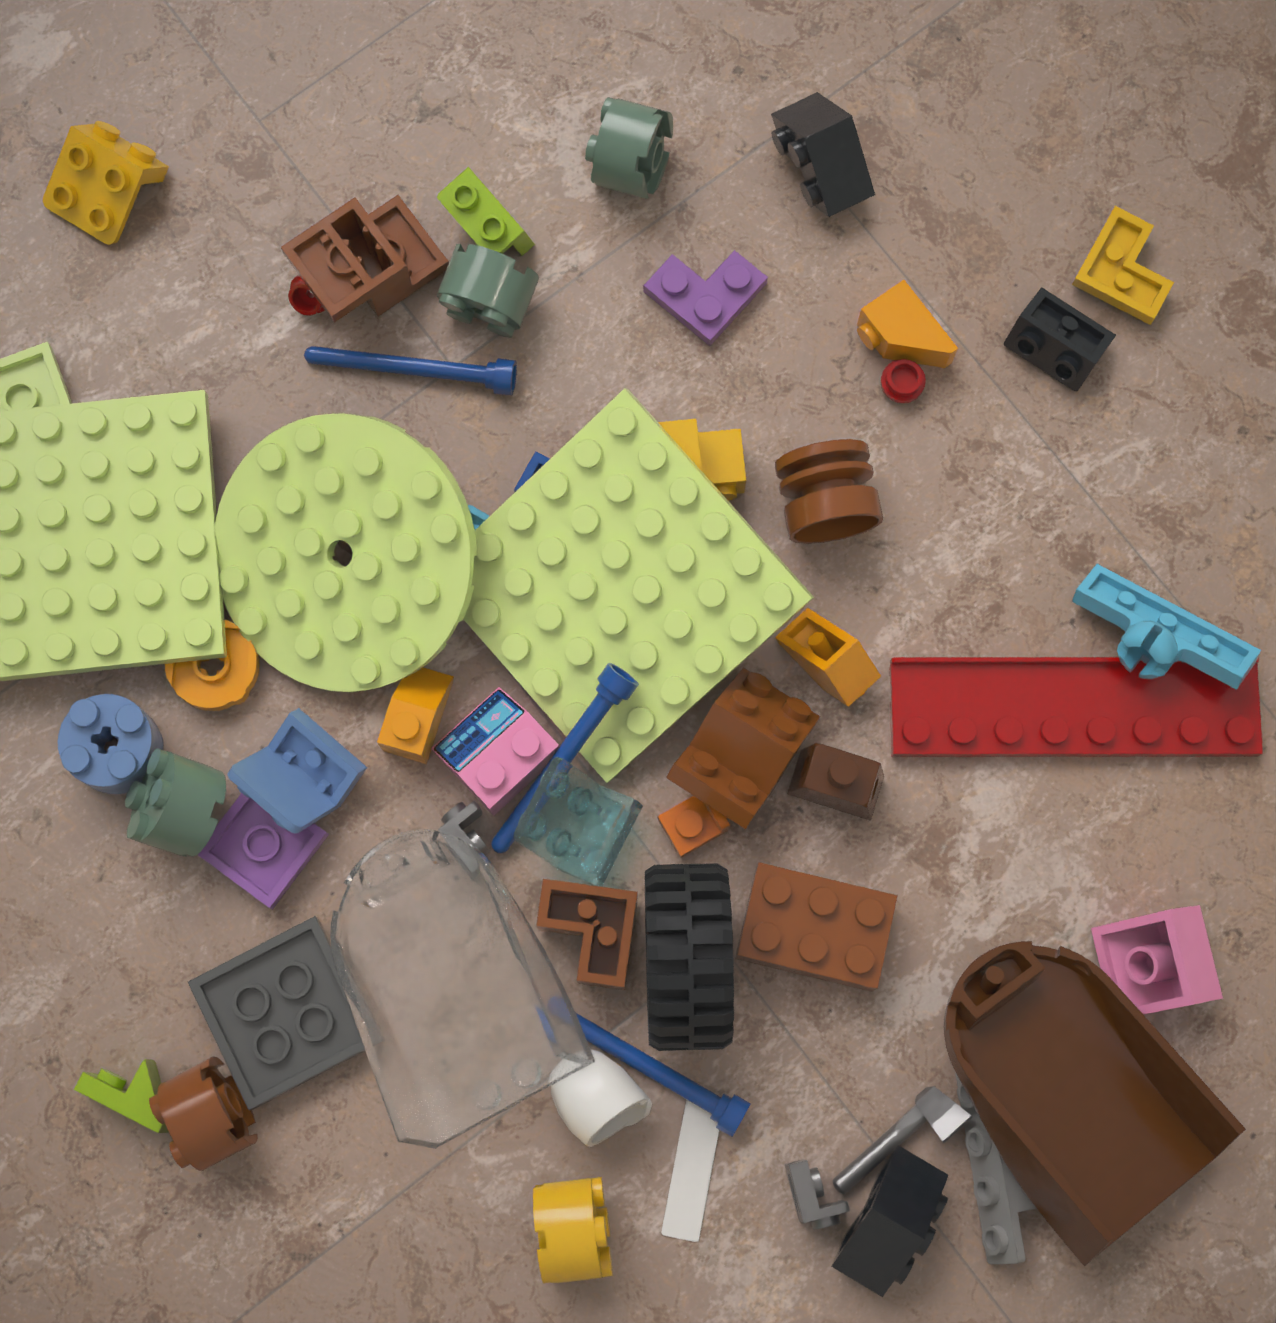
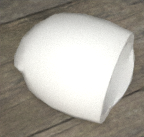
M588 1049L571 1057H566L555 1068L550 1078L551 1095L558 1114L568 1129L589 1147L601 1143L626 1126L636 1124L649 1115L652 1107L650 1098L621 1065L596 1050Z

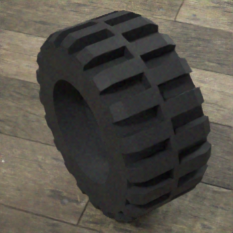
M718 863L653 865L645 870L649 1045L658 1051L724 1049L733 1042L734 958L731 894L728 870Z

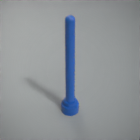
M316 346L308 347L304 353L305 360L310 364L483 383L485 388L493 389L494 394L512 396L516 384V360L498 358L496 362H488L487 366Z
M608 663L597 679L600 682L596 687L598 694L493 838L491 846L495 852L504 853L510 848L612 705H619L622 699L628 700L636 690L639 683L626 671L612 663Z
M549 1001L544 1006V1015L548 1019L711 1113L710 1119L718 1123L716 1128L733 1137L751 1103L735 1094L732 1098L726 1094H723L722 1097L716 1095L557 1001Z

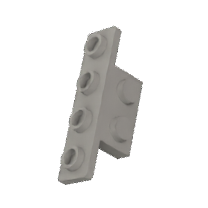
M956 1074L957 1095L961 1108L972 1116V1119L964 1125L965 1142L970 1157L974 1195L978 1205L982 1228V1243L985 1248L987 1262L989 1264H1017L1025 1262L1026 1258L1018 1212L1037 1208L1025 1194L1004 1162Z

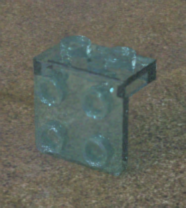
M556 757L542 775L537 790L526 811L520 817L514 832V840L558 870L593 886L602 887L643 805L631 797L599 785L567 760Z

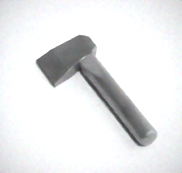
M935 1086L926 1087L916 1096V1105L833 1179L834 1187L842 1194L849 1192L926 1121L929 1122L942 1142L945 1143L971 1120L972 1116Z

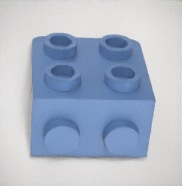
M298 708L288 714L267 747L232 765L227 775L237 785L239 791L246 797L253 799L268 812L277 825L292 833H299L341 807L367 767Z

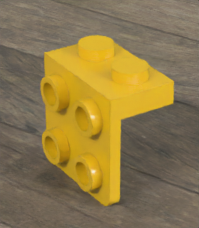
M96 121L95 124L74 125L70 127L44 193L43 204L58 216L104 244L110 245L119 241L141 185L163 182L169 166L156 159V152L151 148L139 143H130L119 136L121 132L116 127L102 121Z

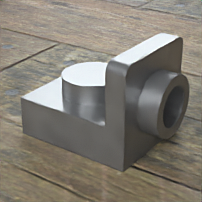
M473 801L467 807L461 802L441 818L444 825L438 831L443 840L476 879L490 868L488 861L484 857L490 850L474 830L470 831L467 835L463 831L482 815L480 806L476 801Z
M807 1160L784 1164L799 1222H811L813 1230L841 1223L839 1214L850 1211L848 1202L840 1200L819 1206L817 1198L824 1196V1189L818 1168L809 1169Z

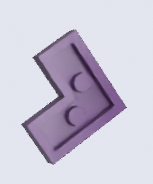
M735 250L706 281L672 254L643 285V292L707 345L711 346L767 284L768 277Z

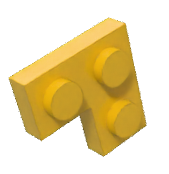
M1114 206L1072 285L1151 325L1174 282L1135 262L1154 225Z

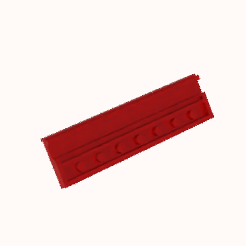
M1119 657L891 658L889 667L891 684V757H1258L1263 754L1258 680L1259 657L1237 690L1181 661L1174 662L1164 676L1143 679L1139 677V674L1147 663L1140 660L1133 671L1129 672L1122 665Z

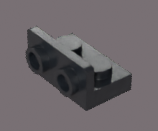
M1041 287L1020 314L1004 341V346L1071 390L1078 391L1110 346L1116 334Z

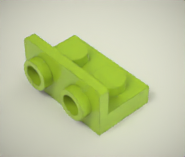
M469 167L437 194V199L478 246L503 254L513 245L523 256L535 245L522 227Z

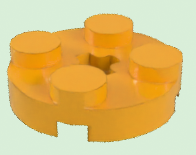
M225 620L227 657L218 658L221 662H224V667L222 670H217L216 675L209 676L208 671L200 666L202 661H209V659L165 664V673L170 685L180 698L194 708L205 711H220L228 709L233 705H239L249 697V693L257 681L260 667L259 655L251 640L249 642L239 632L240 628L228 620Z

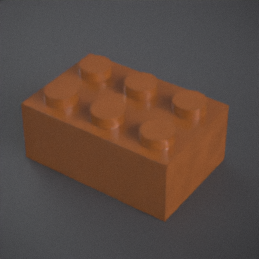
M758 862L735 959L873 992L878 989L898 895Z

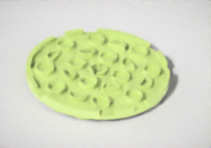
M345 413L315 415L289 423L269 434L255 445L232 474L221 498L215 520L214 530L223 601L234 624L240 628L239 632L249 642L251 640L258 655L281 673L298 682L329 691L355 692L380 688L419 671L446 647V642L451 637L456 626L464 619L474 590L472 577L474 556H477L475 529L466 499L456 479L432 449L424 447L415 438L405 433V429L376 417ZM339 540L348 543L352 550V560L347 566L333 559V556H335V546Z

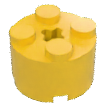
M602 1177L544 1183L533 1187L535 1233H538L539 1249H537L543 1284L613 1276L610 1247H606L608 1246L607 1237H610L608 1209L603 1207L605 1206Z

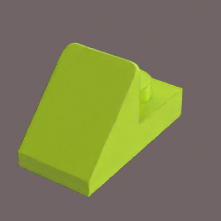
M144 1059L128 1089L124 1088L127 1082L126 1079L104 1068H101L99 1074L82 1073L74 1088L75 1091L156 1133L169 1132L165 1123L161 1124L157 1121L149 1104V1098L157 1094L158 1087L161 1084L154 1060Z

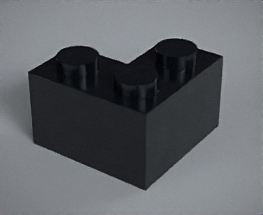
M818 92L771 114L776 128L771 132L775 147L782 156L787 155L798 168H801L804 182L800 183V188L805 201L810 207L815 206L826 216L831 217L875 195L851 114Z
M898 1145L878 1173L865 1206L845 1233L831 1267L881 1297L884 1296L894 1281L901 1285L914 1264L915 1258L912 1257L916 1252L923 1256L934 1238L936 1229L932 1228L930 1223L937 1221L947 1203L948 1197L943 1195L942 1191L948 1174Z

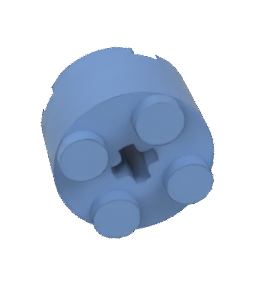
M100 694L76 701L64 718L58 734V751L63 767L81 782L99 792L107 794L127 793L134 781H142L154 750L157 748L163 750V738L154 720L131 700L114 694ZM113 737L118 739L117 746H109L107 751L104 750L106 742H110Z

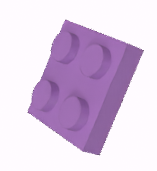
M241 793L217 824L210 840L198 856L273 910L329 834L315 823L299 833H292L277 825L268 812L253 799Z

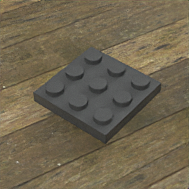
M316 916L188 981L190 989L248 1110H254L379 1044L373 1028Z

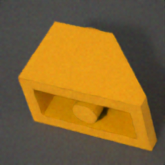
M902 280L861 308L857 322L858 335L866 347L870 350L876 349L883 359H908L917 364L946 368L952 364L958 347L905 280Z
M809 608L805 609L775 637L786 652L824 691L847 707L861 697L881 677L858 639Z
M423 667L400 681L391 697L377 740L378 745L384 752L427 764L454 676Z

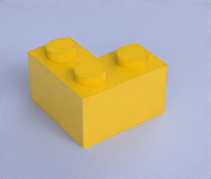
M697 419L658 422L728 501L737 498V494L745 493L746 472L741 429L698 432Z

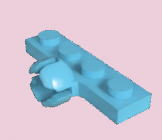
M1096 564L1076 589L1072 600L1075 604L1125 631L1121 638L1122 641L1117 647L1120 662L1129 672L1133 671L1140 660L1147 663L1139 674V677L1143 679L1164 676L1174 662L1181 661L1237 690L1256 663L1261 652L1260 649L1099 564Z

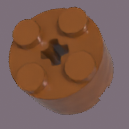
M214 1056L161 1083L157 1094L149 1098L153 1115L159 1123H165L173 1139L169 1143L170 1151L174 1160L181 1168L191 1164L195 1169L204 1171L255 1144L258 1140V1134L249 1135L248 1127L256 1123L253 1111L248 1110L233 1076L230 1075L224 1078L217 1069L225 1064Z

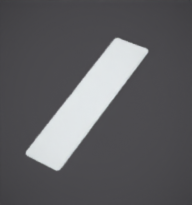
M687 1099L661 1233L664 1236L697 1242L700 1237L719 1129L716 1128L718 1123L710 1119L711 1113Z

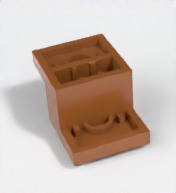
M396 195L370 214L365 211L356 197H354L281 246L285 257L334 323L366 301L379 317L445 272L449 264L447 258L399 195Z
M743 667L714 702L690 745L673 764L666 778L746 829L775 789L795 754L821 716L811 711L810 707L801 699L789 697L772 686L765 676L750 672Z

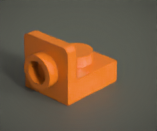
M695 796L686 799L657 816L658 821L680 858L727 832L730 827L726 816Z

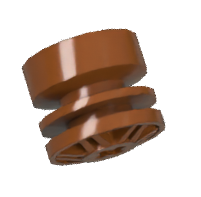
M855 439L818 442L792 450L776 460V476L782 480L779 485L780 494L786 498L795 499L784 508L789 540L804 544L836 541L862 534L882 523L883 514L878 490L872 486L862 485L870 480L874 474L873 466L867 463L870 458L867 443Z

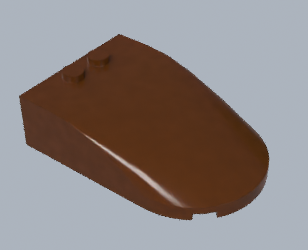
M1032 941L1014 942L996 947L979 956L968 966L950 994L944 1016V1038L952 1066L987 1132L1015 1179L1045 1220L1084 1267L1217 1158L1246 1130L1115 982L1092 961L1062 946L1058 950L1044 946L1032 945Z

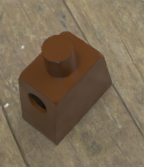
M814 743L800 751L787 794L871 821L884 780V773L881 763L824 744Z

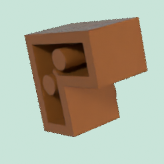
M543 879L536 923L538 930L583 937L577 974L578 984L625 990L638 892Z

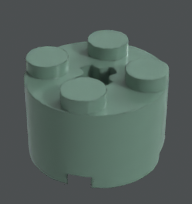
M607 97L601 110L600 120L602 124L598 136L591 135L586 147L585 159L586 161L593 162L591 182L600 187L648 199V193L654 194L659 187L667 166L670 152L664 151V136L668 138L673 136L671 112L639 103Z
M460 243L455 246L437 297L439 298V303L448 308L446 314L451 318L471 324L474 317L488 322L487 329L503 337L512 338L514 330L521 328L539 281V276L529 267H527L525 274L515 270L516 260L502 253L473 244H468L465 252Z
M159 748L155 749L149 759L147 771L142 781H134L126 795L125 807L132 809L127 828V838L180 856L187 857L188 855L194 857L198 855L210 840L218 823V819L210 816L215 802L222 805L224 803L226 794L224 773L211 766Z

